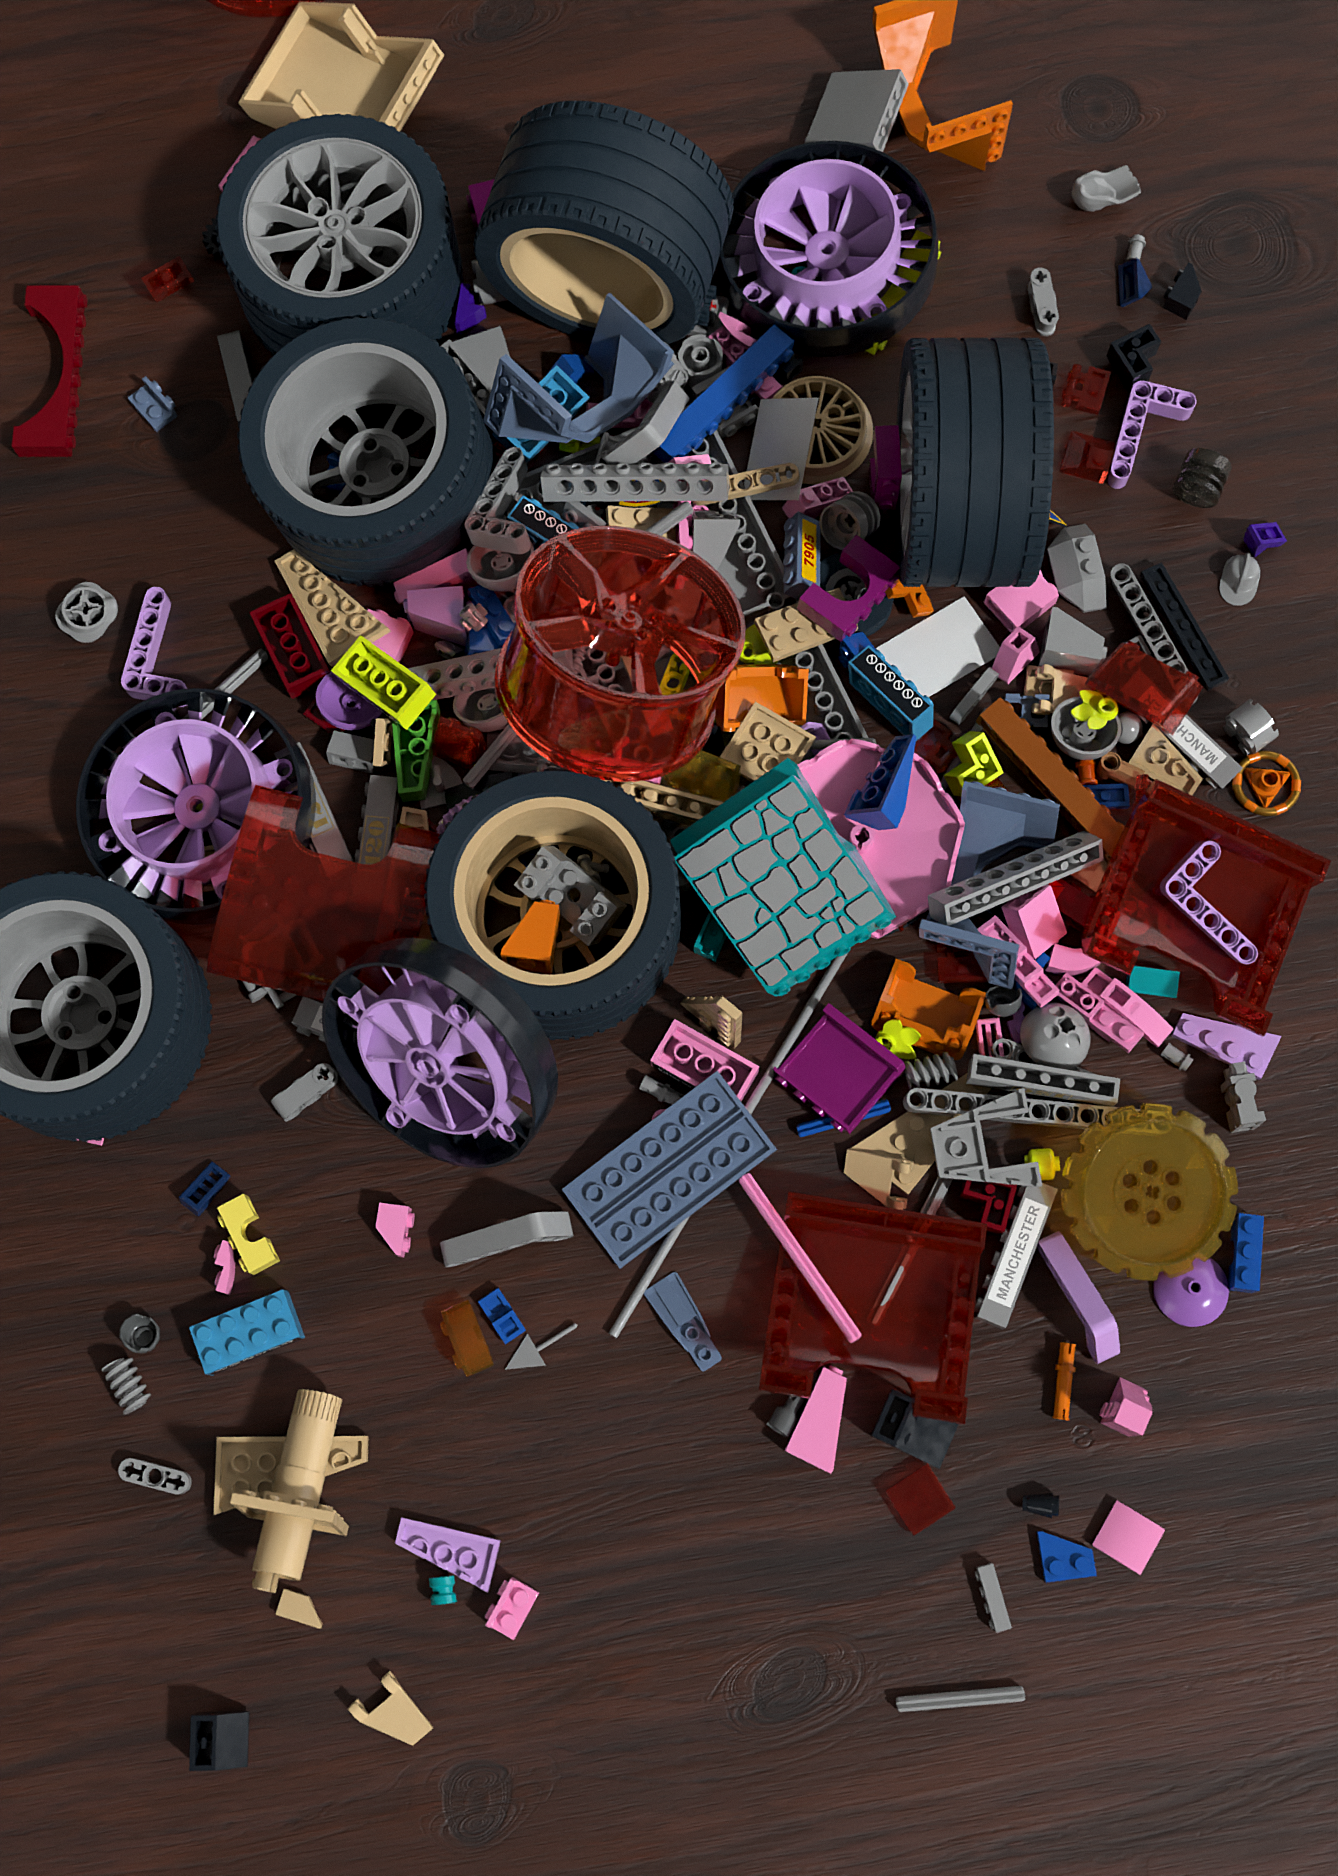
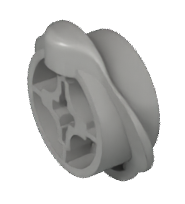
M83 582L76 585L58 606L56 622L62 631L72 636L75 640L82 643H90L99 639L114 621L118 613V604L114 596L103 590L99 585L92 582ZM89 599L98 600L103 605H99L98 603H91L89 602ZM70 620L81 621L85 626H78Z

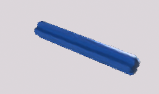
M887 1099L877 1101L862 1120L889 1113L891 1111L889 1101ZM824 1116L823 1118L800 1123L796 1127L799 1137H805L833 1129L834 1127L830 1124L832 1120L828 1116Z

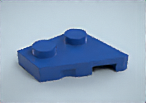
M1036 1531L1044 1582L1097 1576L1092 1549L1042 1531Z

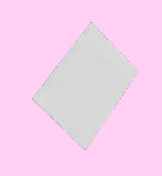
M819 398L760 400L747 471L784 463H793L798 467L800 479L796 485L749 495L751 500H799ZM786 471L785 476H787V479L792 478L791 471ZM778 472V473H776L777 482L780 481L779 472ZM763 475L760 482L765 485L770 484L773 477L771 475ZM745 479L744 486L746 489L750 486V481Z
M964 596L876 649L884 655L886 662L890 665H895L900 670L901 676L906 681L910 680L915 684L917 691L922 696L930 697L994 659L1000 647Z

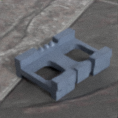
M1005 694V700L1009 703H1020L1022 705L1020 718H1024L1030 726L1033 724V727H1048V715H1045L1042 719L1032 718L1031 706L1033 703H1039L1041 699L1049 701V694H1035L1034 697H1020V694Z

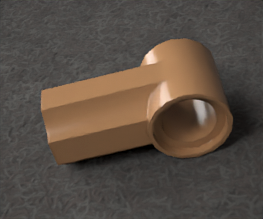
M1108 752L1102 756L1095 767V772L1100 778L1112 779L1121 784H1127L1133 790L1138 788L1145 773L1144 770L1121 760L1120 756L1114 752ZM1104 762L1110 763L1113 769L1106 768Z

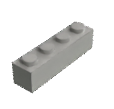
M993 1563L976 1567L975 1576L977 1581L981 1583L979 1590L981 1596L985 1597L986 1603L984 1607L986 1613L990 1614L989 1625L991 1630L994 1629V1632L998 1633L1012 1629Z

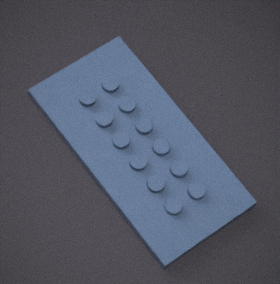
M716 1071L562 1190L621 1269L774 1153L777 1148L719 1071Z

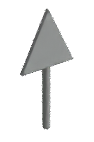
M572 1324L538 1347H535L527 1334L505 1370L546 1366L539 1351L577 1328V1324Z

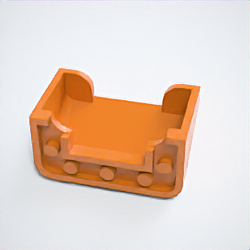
M787 664L709 665L707 676L716 725L721 727V731L734 732L736 727H740L755 701L795 725H804L807 713L809 669Z
M896 959L873 1016V1028L876 1031H880L887 1021L898 1019L903 1027L914 1028L920 1033V1039L913 1046L938 1054L939 1056H942V1053L946 1051L954 1060L961 1059L973 1034L986 993L971 987L963 989L959 996L914 979L916 975L915 968L908 962Z

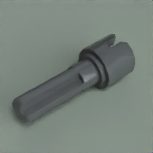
M805 1369L784 1406H777L767 1423L771 1429L784 1437H789L798 1422L796 1413L818 1378V1374L814 1370Z

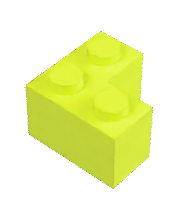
M969 731L952 742L961 764L946 773L944 777L953 795H962L964 781H976L985 786L1004 773L984 732Z

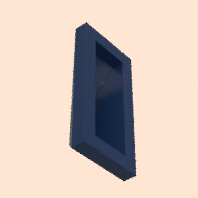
M1137 257L1118 266L1120 306L1124 307L1142 299L1153 286Z

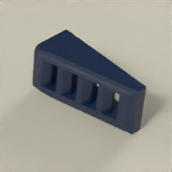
M211 1161L179 1196L180 1203L199 1217L231 1176ZM211 1172L220 1178L218 1182L209 1176ZM205 1180L213 1186L211 1189L203 1184ZM198 1188L206 1193L204 1197L197 1192ZM192 1196L199 1201L198 1204L190 1200Z

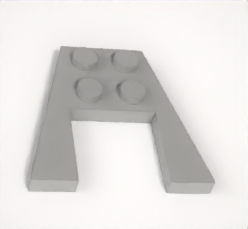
M1024 1088L930 1128L938 1178L1042 1187L1038 1162L989 1169L980 1121L1028 1113Z

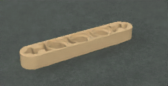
M784 463L729 475L730 489L728 500L794 486L800 479L798 467L793 463ZM786 471H791V479H787V476H785ZM778 472H779V478H780V481H779V482H777V477H776V473H778ZM763 475H771L773 477L772 482L767 485L762 484L760 479ZM746 479L750 481V486L747 489H740L738 483ZM691 501V502H692L694 505L702 506V505H707V504L716 503V502H721V501Z

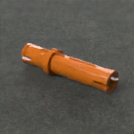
M1060 1342L1058 1365L1055 1366V1370H1058L1053 1418L1069 1420L1073 1372H1076V1367H1073L1076 1344Z

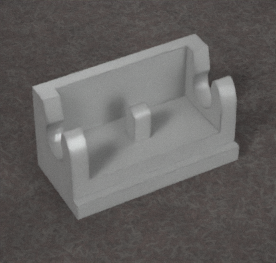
M333 731L326 751L329 764L373 774L375 766H373L374 739Z

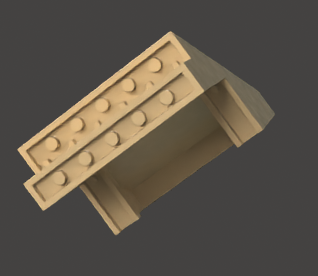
M299 2L238 103L251 119L275 129L282 128L288 125V123L296 122L300 119L311 118L312 116L351 114L353 116L360 115L365 118H373L378 122H385L388 126H394L400 132L434 75L444 54L433 39L376 36L354 4Z

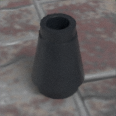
M1053 1493L1023 1495L1022 1511H1028L1051 1519L1052 1516L1059 1517V1496L1053 1495Z

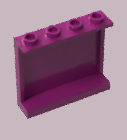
M828 1003L823 1009L824 1016L779 1069L774 1067L773 1071L777 1075L776 1081L785 1088L788 1085L795 1090L793 1094L802 1102L808 1100L813 1104L812 1110L822 1118L824 1115L828 1116L832 1120L830 1124L839 1132L845 1130L850 1134L906 1067L900 1058Z

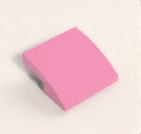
M720 312V320L738 340L749 347L757 341L750 337L752 333L751 327Z
M1116 1501L1092 1546L1141 1575L1165 1529L1121 1502Z

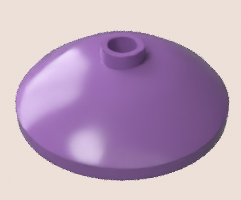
M332 672L327 674L318 685L316 691L317 708L322 717L335 727L345 730L363 729L370 726L372 719L380 718L383 714L342 684ZM353 704L355 707L350 708L347 705Z
M1181 1252L1169 1257L1158 1268L1154 1277L1153 1293L1159 1309L1168 1319L1182 1326L1199 1327L1211 1323L1224 1311L1228 1302L1229 1286L1225 1273L1213 1259L1198 1252ZM1192 1283L1198 1285V1292L1191 1290Z

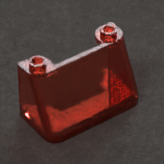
M1128 640L1127 643L1121 642L1088 677L1085 685L1090 690L1099 692L1104 698L1113 699L1117 704L1142 716L1150 723L1161 726L1163 731L1173 736L1203 688L1197 681L1199 677L1189 671H1186L1184 674L1140 651V646Z

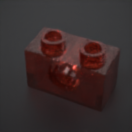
M180 256L142 277L143 282L156 302L163 300L195 281Z

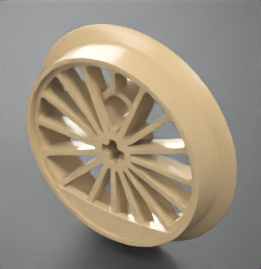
M808 376L788 383L775 394L773 399L799 398L797 395L805 392L807 398H812L811 392H821L802 483L817 485L840 477H846L854 472L868 455L873 440V423L864 402L847 385L829 377ZM824 393L834 395L820 414ZM838 398L845 402L842 407L835 404ZM849 408L855 413L854 415L844 416V411ZM837 414L839 417L831 419L829 415ZM858 421L860 429L844 427L842 425ZM836 433L858 436V439L853 444ZM829 438L850 451L842 456ZM821 439H823L837 460L829 463L826 462ZM814 441L818 443L822 464H810Z

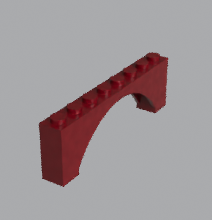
M79 285L26 286L25 307L31 317H38L44 321L59 337L63 351V370L59 384L47 404L30 420L20 426H14L12 448L19 457H72V449L76 447L74 428H77L78 425L75 414L76 408L79 407L77 389L81 386L79 368L83 364L81 348L84 347V337L82 330L86 326L84 308H87L88 304L87 296L83 294Z

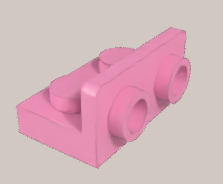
M514 1577L509 1582L505 1580L497 1593L501 1596L497 1605L491 1604L485 1615V1618L488 1619L485 1626L492 1627L514 1640L540 1592Z

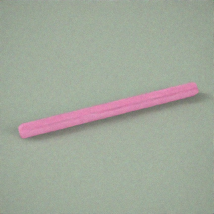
M750 1173L743 1175L739 1179V1183L850 1343L858 1340L861 1337V1332Z

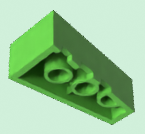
M431 700L407 730L392 720L398 793L402 802L426 800L431 772L430 767L432 766L441 711L437 700Z

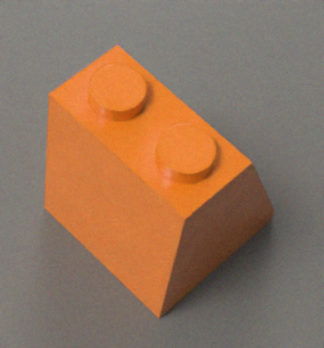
M550 900L534 902L501 949L502 961L519 970L552 975L561 922L559 905Z

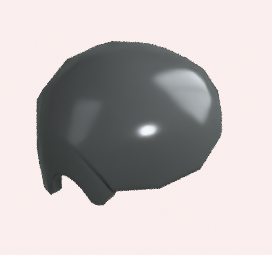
M1002 986L990 987L984 999L985 1006L989 1012L1000 1017L1013 1015L1021 1006L1022 991L1020 988L1015 990Z
M134 1314L125 1319L121 1325L120 1339L128 1350L134 1353H147L157 1346L160 1340V1328L151 1317Z

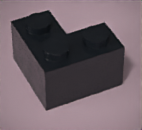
M1147 324L1111 342L1106 355L1129 392L1137 381L1148 382L1153 371V367L1147 359L1156 355L1161 340L1151 324Z

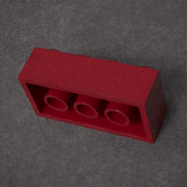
M292 593L249 612L290 697L294 699L317 688L320 681L330 671Z

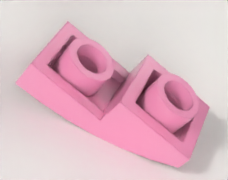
M222 1240L221 1245L218 1244L214 1252V1259H216L214 1264L223 1267V1270L219 1271L216 1276L215 1285L217 1286L216 1291L230 1295L235 1277V1253L230 1243Z

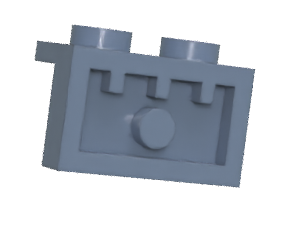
M145 376L142 378L145 385L129 396L128 400L151 427L158 432L177 417L174 410L176 405L168 395L164 397L161 394L162 389L155 380L151 382Z

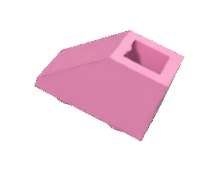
M1018 626L1002 642L992 669L999 673V679L1009 684L1040 653L1035 637Z
M379 1203L375 1227L395 1255L404 1258L405 1252H409L411 1238L408 1237V1230L413 1227L415 1214L411 1213L412 1209L409 1206Z

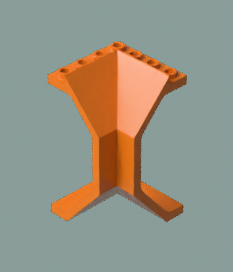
M894 0L875 6L872 22L882 69H901L909 84L897 113L909 141L928 152L938 151L984 171L986 162H994L1002 156L1013 106L1012 101L1010 100L932 126L917 93L931 53L938 48L951 45L958 0Z

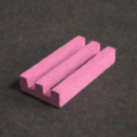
M1000 1018L978 1019L975 1028L979 1055L985 1056L981 1025L985 1024L988 1055L992 1057L991 1047L993 1043L990 1024L995 1026L996 1041L1002 1039ZM1001 1043L997 1045L998 1055L1004 1057V1048Z

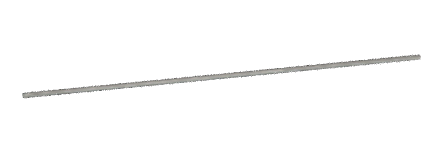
M975 723L971 731L981 732L982 728ZM957 754L945 774L961 764ZM943 776L940 782L943 790L946 791L949 785ZM847 954L837 956L832 960L746 1103L745 1107L750 1114L754 1111L775 1076L773 1068L779 1069ZM689 1217L668 1233L609 1331L610 1335L615 1338L618 1337Z

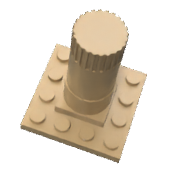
M298 1390L272 1491H265L264 1498L257 1496L255 1492L241 1490V1494H232L231 1505L248 1518L264 1521L252 1571L256 1572L255 1578H252V1585L255 1589L276 1593L279 1578L295 1581L301 1580L312 1530L347 1536L349 1526L343 1521L344 1518L340 1517V1514H337L333 1507L319 1504L325 1479L324 1474L342 1399L314 1390Z

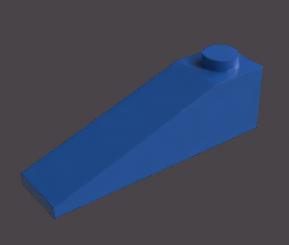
M914 734L894 737L879 758L880 765L874 772L867 774L865 777L867 782L861 791L856 789L844 813L846 818L876 830L896 829L906 807L916 736Z

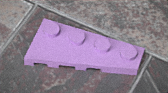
M1185 1013L1181 1014L1171 1034L1172 1037L1228 1065L1245 1062L1248 1074L1255 1073V1078L1258 1080L1262 1078L1281 1038L1278 1035Z
M402 1517L395 1544L489 1592L501 1540Z

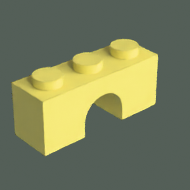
M242 1194L217 1207L220 1213L217 1215V1218L223 1228L227 1227L231 1235L228 1237V1241L233 1250H238L241 1256L238 1261L244 1272L248 1271L250 1274L255 1275L280 1261L270 1239L264 1237L258 1241L250 1242L246 1237L247 1226L259 1218L249 1196Z

